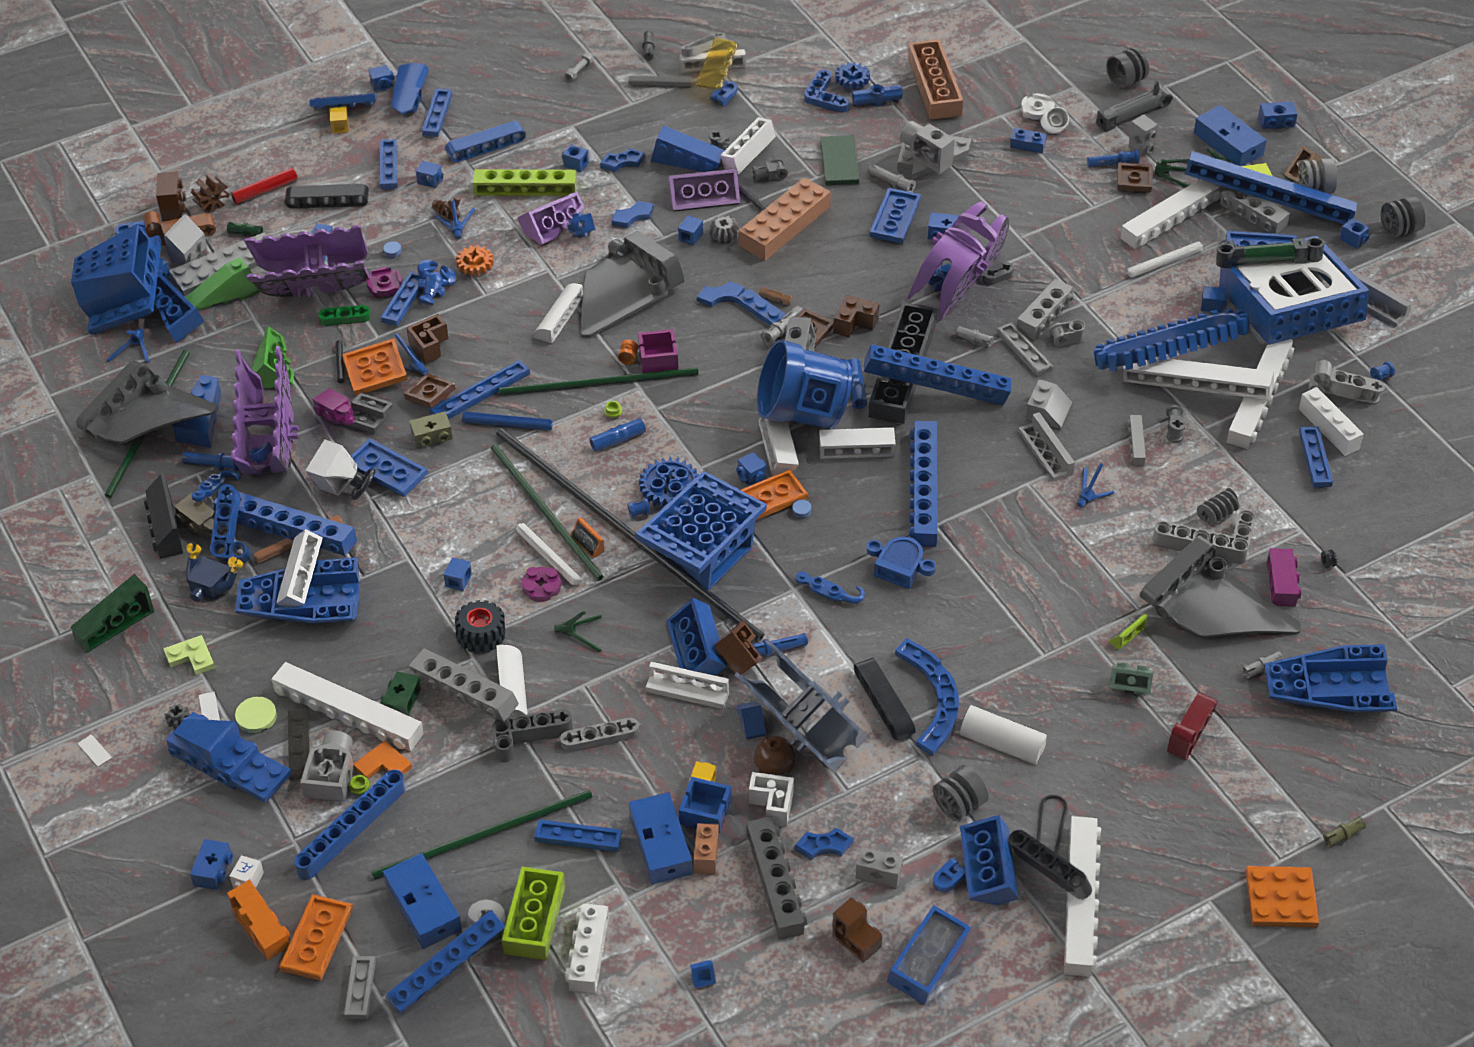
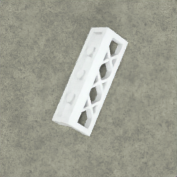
M655 662L650 663V677L646 685V692L724 709L729 695V679ZM655 670L661 671L664 674L656 673ZM715 684L723 685V687H718Z

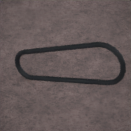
M1048 795L1042 799L1040 804L1037 840L1040 842L1044 802L1049 798L1060 799L1064 803L1065 808L1054 852L1057 853L1068 806L1065 799L1061 796Z

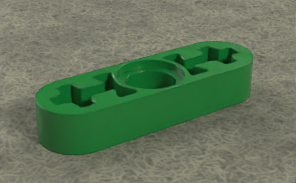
M356 305L324 308L319 311L318 317L322 325L328 326L367 322L370 320L371 314L368 306ZM342 314H349L347 317L340 316Z

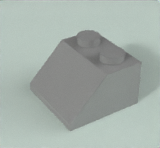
M185 214L164 235L169 259L171 262L179 265L195 260L207 247L205 234Z
M1039 379L1027 404L1026 419L1032 421L1033 414L1040 412L1049 426L1061 429L1072 406V401L1057 384Z

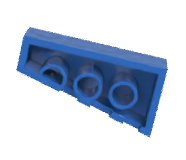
M663 125L656 139L650 161L700 172L718 171L722 163L721 154L725 150Z
M159 272L157 274L155 303L168 332L175 342L178 343L201 325L204 319L198 310Z
M200 375L190 394L217 404L219 409L221 389L218 377ZM217 412L213 415L174 423L173 429L176 441L211 448Z

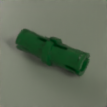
M228 222L227 232L238 233L242 236H256L263 233V226L250 225L246 222H243V224Z

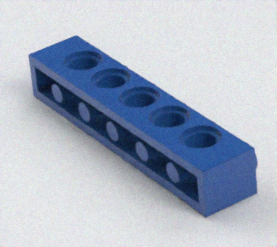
M490 910L389 991L385 998L400 1015L501 934L505 929V925Z

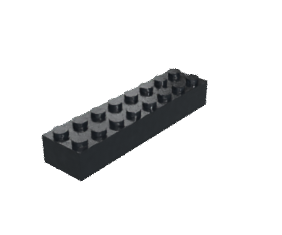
M902 302L887 348L926 357L936 326L937 308ZM878 376L869 400L868 417L904 424L917 385Z

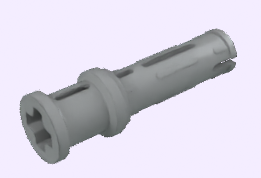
M874 164L868 167V174L892 184L895 189L913 192L916 182L914 180H908L901 174L895 175Z
M795 306L779 322L772 323L767 331L761 333L762 341L769 346L773 345L778 337L780 338L784 335L785 324H788L789 317H797L803 309L800 306Z

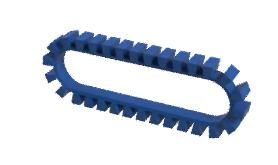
M1226 309L1225 313L1218 314L1217 310L1210 311V316L1201 313L1197 315L1198 319L1195 316L1187 317L1188 322L1185 319L1177 320L1178 325L1174 321L1167 323L1168 328L1164 324L1157 326L1158 331L1154 327L1147 329V334L1144 330L1138 331L1137 337L1134 333L1128 334L1127 339L1124 336L1117 337L1116 343L1114 339L1106 341L1107 346L1106 344L1099 343L1096 345V349H1093L1095 365L1101 370L1109 368L1110 371H1117L1118 366H1125L1126 370L1133 369L1134 363L1141 367L1146 365V360L1151 364L1156 362V357L1159 361L1167 359L1166 354L1172 358L1177 356V351L1180 355L1186 354L1187 348L1190 352L1198 350L1197 345L1200 349L1207 348V342L1211 346L1217 345L1218 339L1221 343L1227 342L1228 336L1231 340L1238 339V335L1245 336L1248 334V330H1250L1249 315L1245 313V310L1241 309L1233 312V309Z

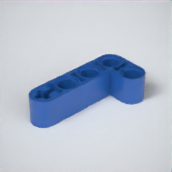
M230 484L221 486L218 492L210 552L219 561L228 562L230 557H235L237 560L239 559L245 563L250 559L251 551L242 542L234 541L240 494ZM230 510V514L227 517H223L224 512ZM227 528V533L220 536L221 531ZM222 547H225L224 552L222 554H218V550ZM243 548L244 551L242 555L237 556V551Z

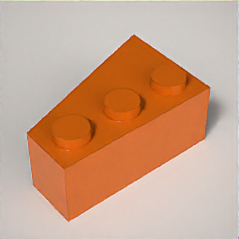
M250 879L227 893L234 917L267 961L288 948V938L290 937L288 930L284 925L281 927L276 914L269 909Z

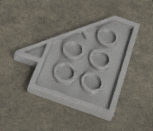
M951 136L955 138L953 161L968 155L971 138ZM902 142L897 167L913 169L911 179L933 171L915 160L910 146Z

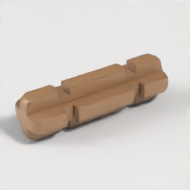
M761 287L758 295L762 298L767 297L768 300L778 303L782 302V304L787 306L792 302L791 295H783L784 293L772 289L768 290V288Z

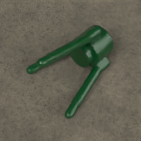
M1190 158L1157 160L1155 174H1159L1158 177L1165 178L1181 186L1188 187V184L1166 174L1170 173V169L1186 171V167L1171 166L1169 163L1188 162Z

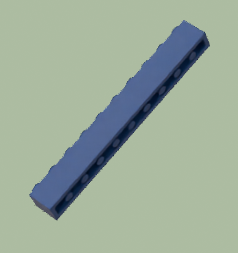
M1192 151L1186 167L1185 175L1341 224H1345L1351 218H1354L1357 202Z

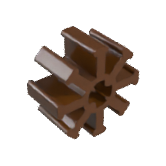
M207 174L205 183L200 178L196 181L200 189H191V194L195 197L192 200L203 211L206 208L211 213L215 211V204L220 208L225 205L220 198H229V193L225 190L228 186L217 176L214 178L211 174Z

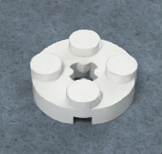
M1032 94V97L1029 98L1026 96L1021 104L1022 116L1041 121L1043 114L1047 110L1054 108L1055 104L1050 101V97L1044 94Z

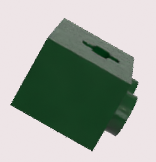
M397 671L394 678H391L389 681L387 693L383 694L381 704L409 716L422 689L420 677Z

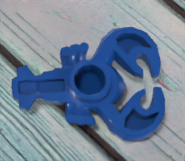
M423 260L417 267L419 275L423 278L418 280V287L424 288V296H420L419 300L425 305H433L435 301L432 298L436 293L442 297L446 292L443 287L454 285L456 281L455 272L447 266L442 265L440 273L438 271L433 272L437 268L438 263L432 260Z

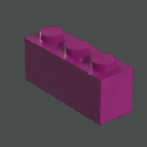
M1269 549L1267 568L1271 601L1276 606L1296 607L1297 600L1301 599L1302 590L1301 587H1298L1300 575L1299 572H1296L1298 560L1297 557H1294L1293 549Z

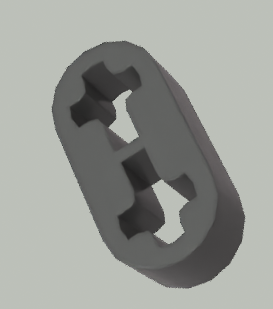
M1001 262L987 268L983 272L984 283L993 285L1011 278L1014 266L1009 262Z

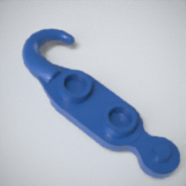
M225 470L219 474L210 475L209 478L198 486V491L191 494L192 500L200 502L205 497L212 496L224 484V478L234 476L238 481L241 475L232 470Z
M804 571L796 574V581L799 584L809 585L811 591L832 601L857 604L864 599L865 592L860 586H856V589L860 592L859 596L852 597L842 587L824 578H812Z

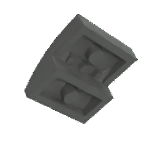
M360 393L351 402L355 422L348 426L375 434L388 417L393 403Z

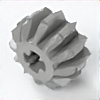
M729 216L715 217V220H712L710 223V236H712L713 240H718L719 243L722 241L725 243L727 241L733 242V239L737 238L738 223L735 221V218H730Z

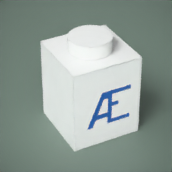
M241 855L230 874L233 888L238 887L249 879L256 888L264 874L261 861Z

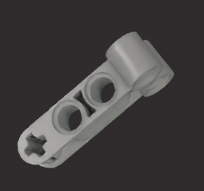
M1320 360L1315 364V372L1311 374L1309 380V390L1317 387L1323 394L1329 393L1370 404L1378 403L1380 393L1385 389L1384 383L1377 379L1332 369L1331 363L1326 360Z

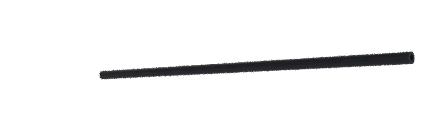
M503 428L497 430L496 435L734 623L738 625L744 620L755 634L754 638L757 641H761L764 638L765 634L710 590L705 589L668 557L636 540V532Z

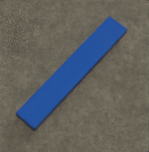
M518 360L429 409L430 414L446 412L448 419L499 392V388L508 387L530 375V369Z

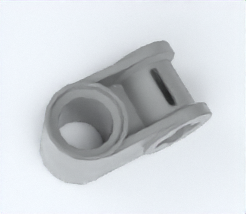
M1073 320L1053 324L1049 332L1054 337V344L1057 347L1082 343L1085 337V323L1081 320Z

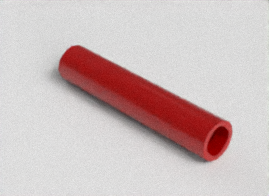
M292 167L232 191V200L237 205L298 180L297 173Z

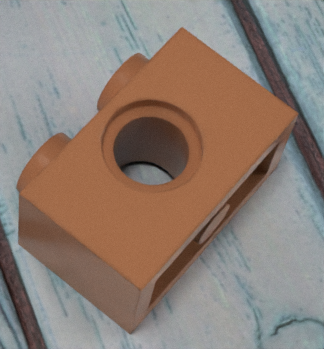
M697 823L694 851V873L716 875L719 844V825Z

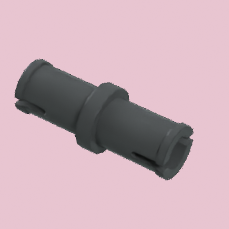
M646 31L643 34V58L647 60L648 55V60H652L655 43L653 42L654 34L650 31L649 36V31Z

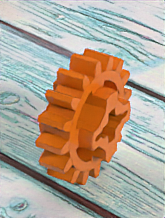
M470 245L469 249L464 247L463 252L459 251L458 256H456V266L459 268V272L464 271V275L470 273L471 277L474 274L480 276V273L487 274L486 270H491V266H494L493 253H491L490 249L486 250L485 246L479 248V245H476V247Z

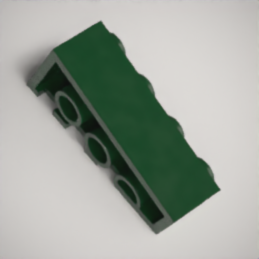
M134 573L70 627L76 642L88 653L154 613L148 587Z

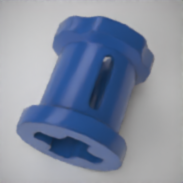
M1386 361L1379 367L1371 368L1370 375L1372 379L1382 381L1385 377L1394 376L1395 368L1391 362Z
M646 498L640 502L627 503L631 519L643 514L650 515V507Z

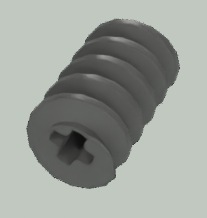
M1227 488L1225 491L1200 504L1197 507L1198 516L1202 521L1214 525L1217 521H1221L1222 518L1231 515L1239 509L1236 493L1231 488Z

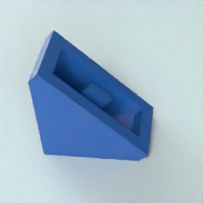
M756 701L736 705L746 740L766 736L761 705Z

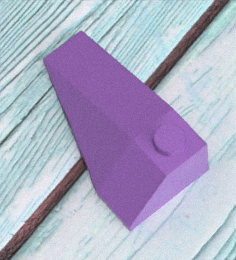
M577 191L517 217L523 233L541 245L555 239L559 232L569 223L568 219L573 218L572 214L579 213L584 208V204Z

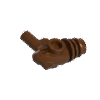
M455 196L453 201H455L458 220L461 216L458 209L461 197ZM434 200L432 208L443 218L454 221L452 200L448 202Z

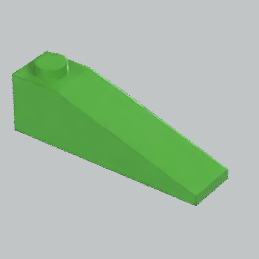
M239 257L223 265L185 298L199 311L211 308L217 303H230L229 300L240 298V300L247 299L260 291L246 278L247 274L253 273L249 266Z
M269 326L265 330L251 370L260 376L264 388H274L275 380H277L275 364H278L276 346H279L287 365L289 383L292 386L294 372L289 368L291 362L285 355L287 348L284 338Z

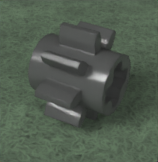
M178 704L169 707L168 713L164 715L168 727L173 726L177 729L183 719L188 717L190 713L188 707L183 708Z

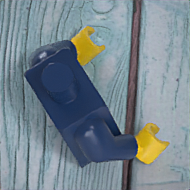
M189 543L187 551L190 553V557L187 560L186 581L192 592L190 598L195 602H200L203 596L216 599L220 594L230 590L237 576L236 571L243 567V562L235 557H230L228 565L201 556L197 559L196 555L200 554L201 547L196 544V549L192 552L193 544Z

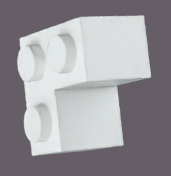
M752 772L749 785V804L767 806L766 818L772 817L773 824L787 827L794 793V778Z

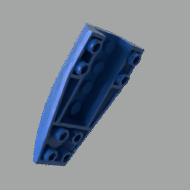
M357 558L317 560L306 600L302 606L283 607L276 604L286 568L241 579L238 583L235 612L238 614L263 619L306 623L353 621L358 617L360 581Z
M1384 644L1343 645L1265 663L1264 665L1270 699L1293 705L1348 712L1397 711L1395 694L1389 690L1385 671L1387 655Z

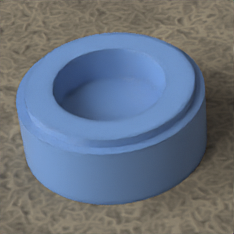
M388 242L384 245V254L387 257L395 258L402 252L401 245L398 242Z
M806 500L794 502L792 506L793 515L797 518H807L811 514V504Z

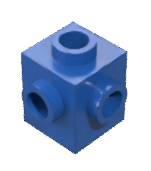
M582 212L572 214L573 218L568 219L567 228L569 233H572V236L578 235V238L588 236V232L596 230L591 213L582 215Z

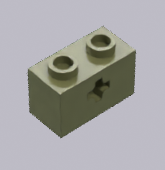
M446 412L409 421L411 434L417 448L453 439L451 425Z

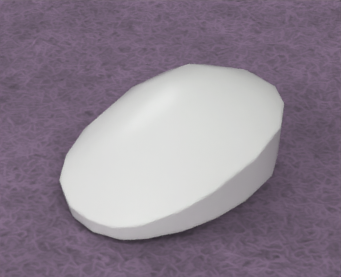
M1051 108L1041 117V126L1050 134L1061 133L1069 125V114L1063 108Z

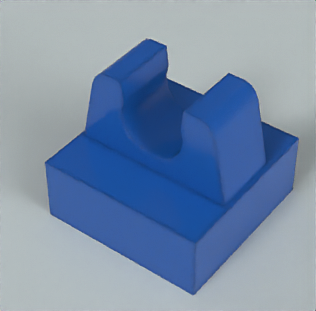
M712 960L690 965L694 988L716 983Z

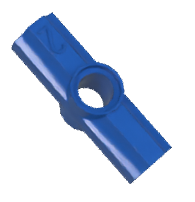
M875 84L870 89L852 92L854 106L863 104L881 106L885 101L903 99L901 85L884 87L880 84Z

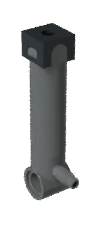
M1156 81L1150 93L1111 109L1105 107L1098 110L1096 124L1105 132L1115 129L1116 124L1159 106L1161 108L1169 106L1173 96L1160 85V82Z

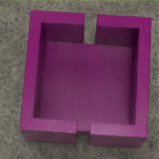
M674 329L638 333L642 373L679 369Z

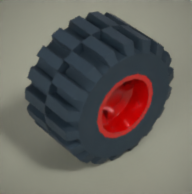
M476 600L474 603L471 601L468 602V605L461 606V610L456 612V638L462 648H468L470 652L476 651V653H480V651H484L486 653L490 649H496V645L502 644L506 634L505 617L502 609L499 606L496 607L495 603H489L486 600L484 602Z

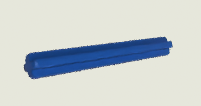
M466 411L462 415V421L466 423L552 430L553 420Z

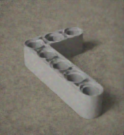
M1249 510L1240 511L1233 536L1160 521L1156 523L1154 528L1153 543L1159 547L1182 551L1197 536L1201 535L1215 545V557L1240 564L1245 562L1255 523V514Z

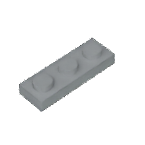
M353 956L344 1012L345 1019H368L376 964L375 956Z

